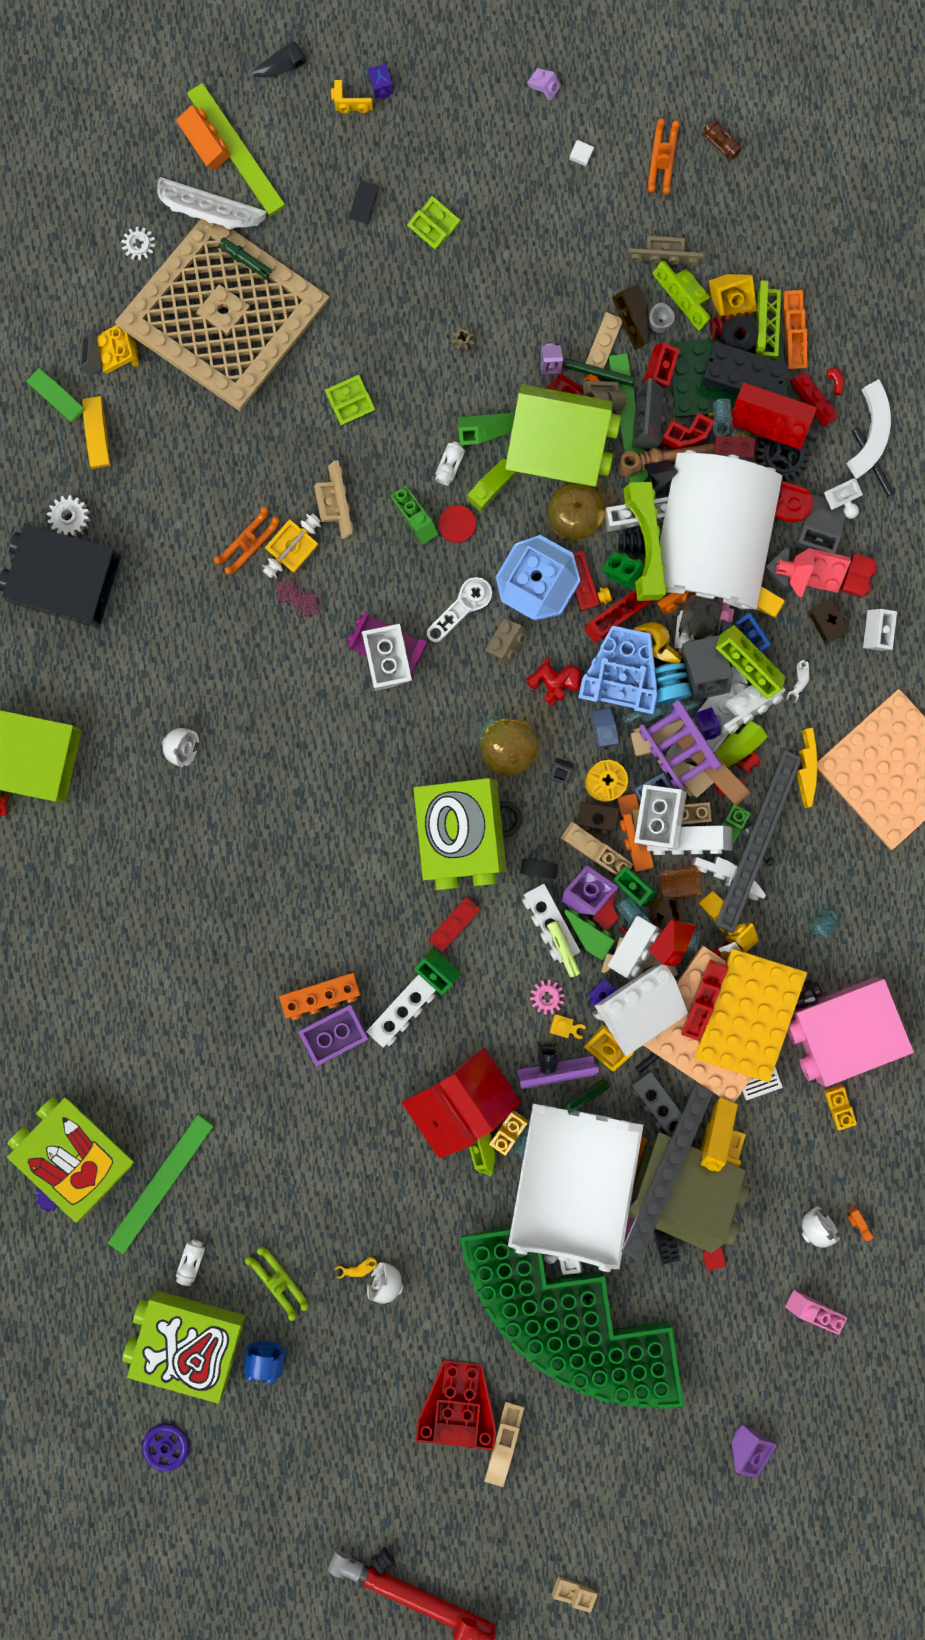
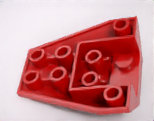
M444 1360L417 1420L415 1442L494 1451L496 1428L483 1366L480 1364Z

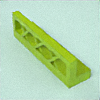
M763 280L760 281L757 295L756 325L758 328V339L755 343V354L768 359H778L781 290L768 289V281ZM768 295L776 296V301L770 304L768 302ZM769 310L775 315V318L771 321L767 318ZM768 327L775 332L771 337L766 334ZM769 343L774 348V352H764L765 346Z

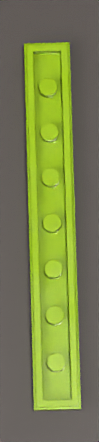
M203 83L187 92L193 105L198 109L201 107L206 112L208 122L217 128V135L227 143L229 147L227 150L231 154L229 158L265 211H267L269 217L285 207L284 202Z

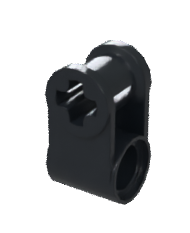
M538 1043V1060L541 1072L550 1074L557 1071L558 1043H554V1045Z

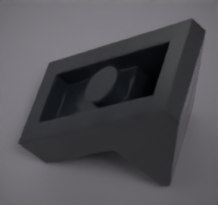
M670 460L645 464L644 467L650 476L644 482H652V489L655 490L656 496L678 473V470Z

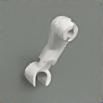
M801 660L797 664L798 681L794 685L793 691L787 694V700L789 695L792 694L795 695V702H797L799 693L803 691L809 682V663L805 662V660Z

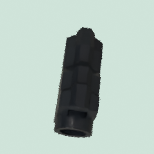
M809 979L804 982L795 1008H803L818 1003V998L823 996V992L817 981L812 982Z

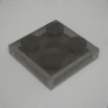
M687 594L678 632L700 638L711 635L716 636L724 603Z

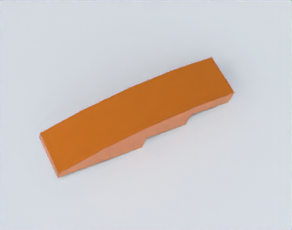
M803 290L783 291V319L788 369L807 368V329H805Z

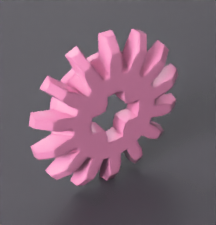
M542 980L541 987L537 984L534 985L537 991L531 990L535 997H530V1000L536 1001L532 1006H539L537 1012L544 1009L545 1015H547V1010L554 1014L553 1008L559 1011L558 1003H564L560 1000V997H565V995L559 994V991L563 990L562 987L556 989L555 987L558 983L555 982L552 986L550 985L551 980H548L547 985ZM545 992L553 995V999H550L549 1003H546L544 999L542 1000Z

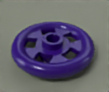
M168 1423L159 1424L150 1429L145 1435L142 1444L143 1456L152 1468L159 1471H172L181 1466L187 1458L189 1452L187 1436L176 1425ZM162 1432L164 1437L157 1441L155 1435ZM172 1434L176 1435L179 1439L176 1443L169 1438ZM151 1446H156V1454H151ZM162 1446H167L168 1451H164ZM175 1448L181 1450L178 1457L173 1456ZM160 1457L168 1458V1463L160 1462Z

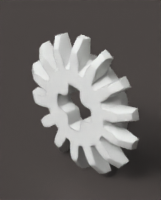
M136 227L135 232L129 229L130 235L124 234L127 240H122L121 243L126 244L122 249H128V252L125 254L128 256L132 253L131 259L133 260L138 255V260L140 261L142 254L147 259V251L151 254L153 253L149 248L155 247V244L150 243L155 238H149L151 235L150 231L145 234L146 228H143L140 232L139 228ZM136 239L144 241V244L141 245L142 248L138 249L137 246H133L136 243Z

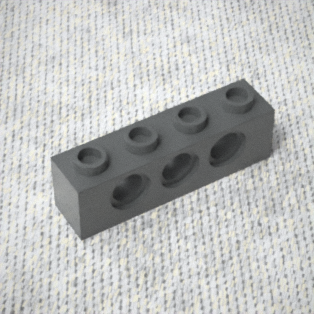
M648 1070L630 1083L633 1087L631 1092L637 1099L641 1098L645 1104L642 1107L648 1115L652 1113L655 1116L656 1120L654 1123L659 1130L664 1129L668 1134L667 1136L671 1137L674 1131L669 1129V1124L673 1121L678 1122L682 1113L651 1071ZM648 1090L655 1091L653 1099L646 1098ZM662 1105L666 1106V1113L659 1115L657 1113L658 1108Z

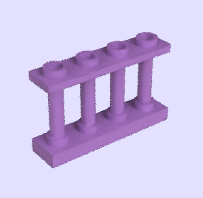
M678 700L672 704L675 708L672 710V713L649 728L641 724V731L639 733L645 741L649 740L652 745L650 750L655 757L659 756L662 763L660 766L666 774L669 772L673 779L670 781L674 788L685 791L686 788L683 784L707 768L711 769L713 767L714 770H718L723 766L682 702ZM676 719L683 720L685 724L682 726L683 729L660 744L656 743L652 734ZM686 735H692L695 739L694 745L668 761L662 751ZM697 751L699 753L703 751L706 756L704 762L678 777L673 767Z

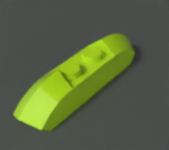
M488 1133L479 1138L469 1149L475 1170L492 1176L495 1165V1150L489 1145L492 1141L491 1133Z

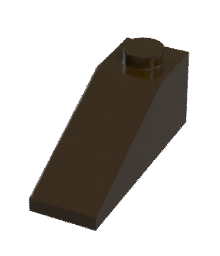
M637 284L612 297L634 350L648 344L647 302L640 285Z

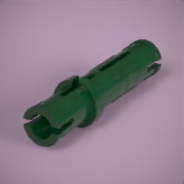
M226 237L220 240L222 244L219 243L218 248L231 255L233 260L240 261L265 280L269 278L270 275L267 273H272L271 268L245 252L240 245L236 246Z

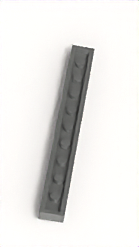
M786 750L782 752L714 926L730 933L735 931L802 757Z
M698 1082L693 1086L621 1252L637 1261L642 1260L714 1093Z

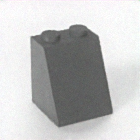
M719 635L707 636L696 641L689 640L682 644L681 654L683 663L686 665L687 681L691 686L692 701L730 693L733 673L729 661L716 649Z

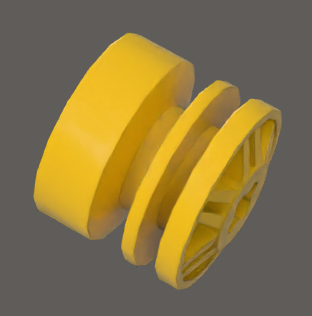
M603 760L596 763L589 770L585 779L586 790L589 795L600 802H610L620 797L628 784V776L624 767L612 760ZM606 776H609V779L612 780L608 786L606 782L602 781Z

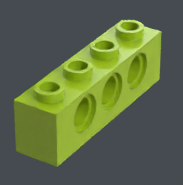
M735 625L719 635L716 649L766 699L782 691L785 676Z

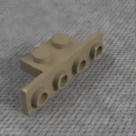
M647 236L646 249L629 248L627 260L632 262L650 261L654 264L665 261L671 265L685 263L689 266H697L702 264L704 253L684 252L685 238Z

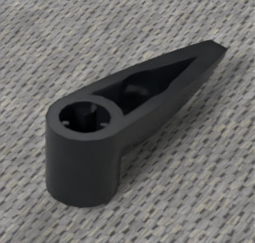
M291 42L265 60L252 73L254 77L278 75L290 69H298L306 63L307 59L298 44Z

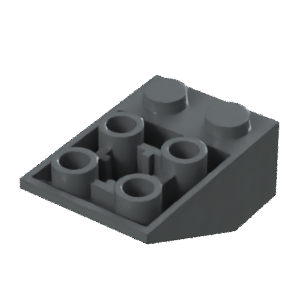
M811 494L814 501L813 510L802 521L794 548L801 551L812 548L836 554L846 516L844 513L845 506L841 505L831 510L827 499Z

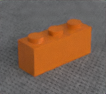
M191 105L176 121L205 165L216 170L231 156L227 150L229 147L217 135V128L208 122L206 112L201 107L198 109Z

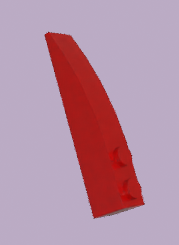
M632 591L592 619L584 627V630L596 644L603 639V636L608 634L612 626H621L655 600L637 601V593Z

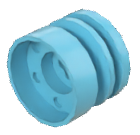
M670 663L655 668L656 686H658L656 705L675 702L692 696L690 683L680 682L688 674L686 672L678 673L686 669L685 663Z

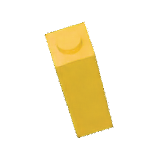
M719 1098L713 1106L700 1163L701 1166L711 1171L719 1172L726 1164L738 1104Z

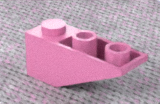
M793 1290L785 1306L798 1318L838 1335L848 1318L796 1290Z

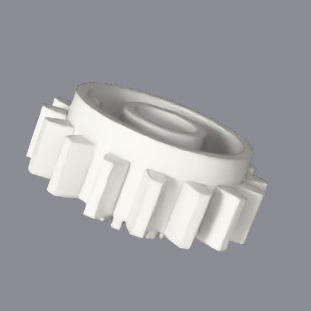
M71 495L68 496V500L61 496L60 502L55 499L56 505H50L49 507L52 512L47 513L51 518L48 520V523L53 525L51 529L54 532L57 531V533L68 536L72 535L77 538L78 533L84 534L82 530L84 528L88 529L86 523L91 521L87 517L90 511L85 509L87 507L84 502L81 503L79 498L74 500ZM72 513L71 519L66 521V515Z

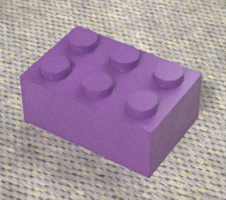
M352 1003L298 1031L315 1066L369 1039Z

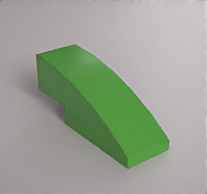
M40 368L26 381L71 423L85 410Z

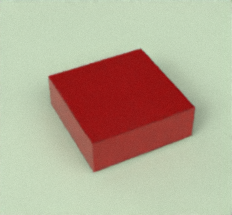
M721 1247L713 1253L702 1250L707 1271L726 1267Z

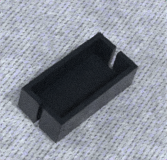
M715 342L700 385L738 397L744 382L779 394L789 365Z

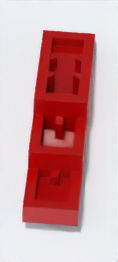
M709 960L688 1011L681 1035L700 1041L714 1011V1004L728 972V965Z

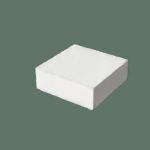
M577 140L569 159L587 166L594 147Z

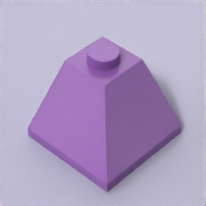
M587 865L564 891L562 903L578 913L596 915L618 889V886Z
M741 1425L736 1430L735 1437L732 1440L735 1470L738 1474L758 1478L777 1444L751 1427Z

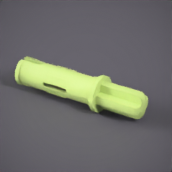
M558 920L548 924L547 927L562 958L560 961L564 962L569 976L575 977L579 975L580 970L573 957L575 954H572Z

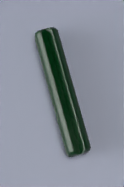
M606 1079L600 1080L566 1102L564 1107L568 1110V1113L574 1112L609 1089L608 1081Z

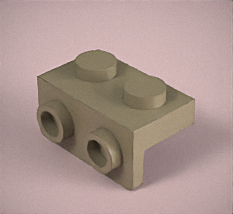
M503 618L485 651L511 665L513 660L516 659L522 644L525 643L528 632L521 625Z

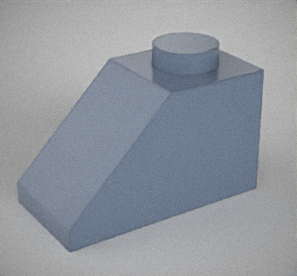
M611 709L591 711L597 747L616 746L619 742Z

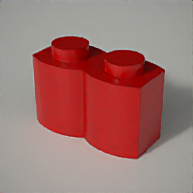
M853 553L850 556L851 562L842 581L840 592L862 598L870 592L872 585L869 583L870 577L875 575L877 565H875V559Z

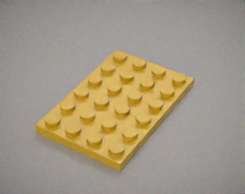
M731 948L726 962L728 972L722 982L721 991L714 1004V1011L699 1041L694 1058L695 1060L769 1083L807 972Z

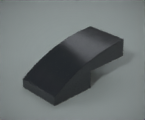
M360 181L349 219L366 224L369 223L379 186Z

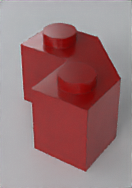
M700 413L697 414L689 429L672 421L663 436L661 444L672 450L704 445L715 421Z

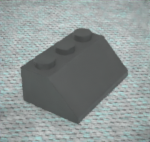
M650 378L636 392L632 447L648 450L656 448L662 442L663 433H661V426L664 422L662 408H664L666 398L663 397L664 389Z

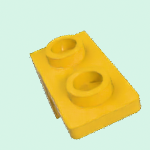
M334 80V88H331V100L335 102L336 111L341 113H349L350 111L367 113L373 111L372 98H343L342 80Z

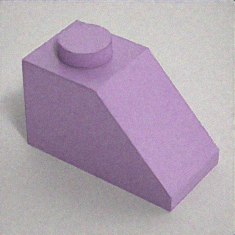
M553 343L541 346L542 375L561 374L563 363L561 346Z

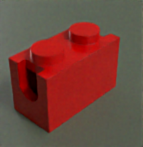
M664 342L654 346L643 383L650 378L662 388L668 387L680 349Z

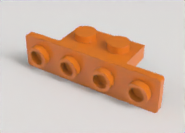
M636 794L618 797L617 801L622 820H619L622 832L625 831L627 839H624L626 850H630L634 869L638 872L653 868L651 853L647 851V845L634 843L636 829H634L631 810H639Z

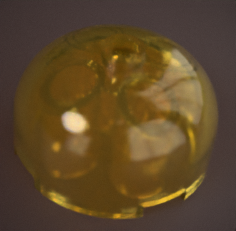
M574 482L565 484L555 491L549 501L547 510L548 522L553 531L569 541H582L593 536L599 530L605 514L604 502L598 491L592 486Z
M506 718L491 724L483 732L484 736L479 744V750L484 763L491 771L503 776H513L526 771L534 763L538 754V740L534 730L527 722Z

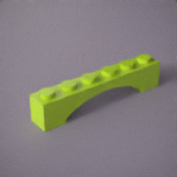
M632 482L624 488L625 506L631 509L640 524L646 550L643 574L635 582L637 601L660 600L666 595L667 583L664 582L665 566L661 559L662 545L659 544L660 528L657 526L656 518L658 511L654 505L655 490L652 489V482Z

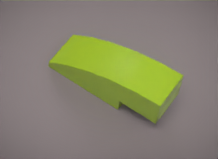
M750 720L738 735L736 733L730 734L717 749L715 755L728 768L748 756L768 736L761 726Z

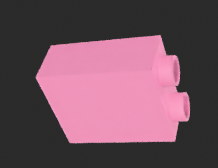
M873 977L819 998L818 1003L815 1005L795 1008L792 1015L793 1020L790 1021L787 1030L792 1043L795 1045L802 1042L807 1057L799 1059L806 1079L808 1081L816 1079L817 1083L825 1087L914 1053L886 981L882 978Z

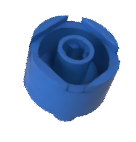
M258 1341V1344L253 1346L252 1343H249L246 1346L244 1363L246 1379L249 1381L265 1380L266 1383L270 1384L276 1383L277 1378L283 1375L285 1348L281 1349L279 1348V1343L270 1341Z

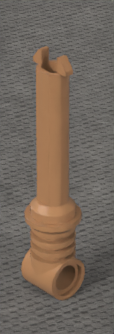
M714 443L663 452L655 447L643 453L627 451L620 459L618 471L622 476L630 477L637 472L647 471L644 467L645 464L666 460L675 463L677 453H685L686 450L713 454ZM625 462L631 463L632 466H628Z

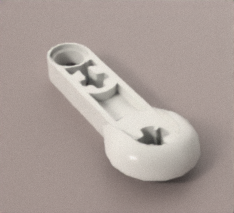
M478 577L465 581L460 589L457 600L428 628L427 636L429 640L435 643L440 642L470 612L488 605L492 597L489 583L483 578ZM480 589V597L477 598L475 596V598H473L472 590ZM446 616H453L452 620L454 623L452 625L448 623L445 626L448 630L444 632L443 628L437 624L441 622L443 625L446 622ZM435 628L441 631V636L438 639H433L430 635L431 631Z

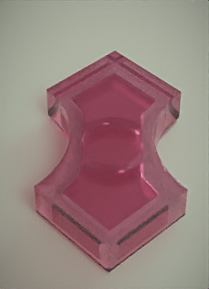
M293 580L274 584L278 603L293 605L299 611L301 617L320 613L316 595L301 592L296 588Z

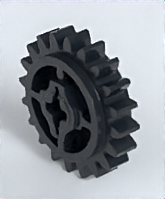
M764 437V441H761L759 444L761 448L756 451L760 455L756 461H761V466L776 469V472L782 475L784 482H787L789 477L791 480H794L796 475L800 476L802 470L807 468L805 463L810 460V458L806 457L810 450H804L807 443H803L800 450ZM773 445L775 448L773 450L774 455L769 458V448ZM797 454V462L795 466H792V456Z

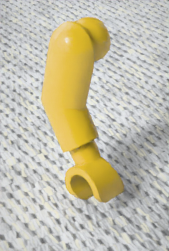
M369 1257L357 1267L343 1268L342 1266H337L334 1270L341 1268L343 1274L336 1276V1278L340 1279L345 1275H349V1277H363L377 1267V1261L373 1257Z

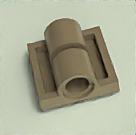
M583 382L584 396L612 401L611 413L620 415V411L626 405V396L624 392L619 391L618 382Z

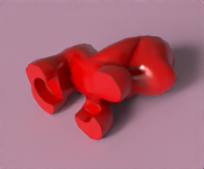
M546 658L544 664L540 665L537 671L526 679V684L535 690L540 680H542L548 689L543 699L553 707L557 699L562 701L565 697V691L562 688L571 691L580 690L582 672L577 666L568 665L556 673L550 665V658Z

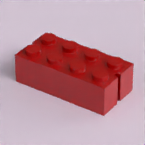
M743 382L728 425L801 450L817 407Z

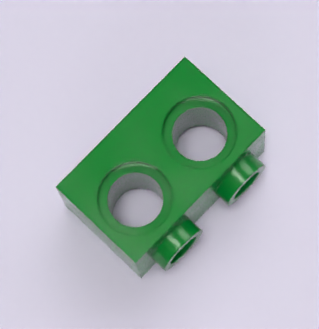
M614 551L601 570L611 581L636 592L635 582L642 576L645 564L639 559L633 560L626 553L620 554Z

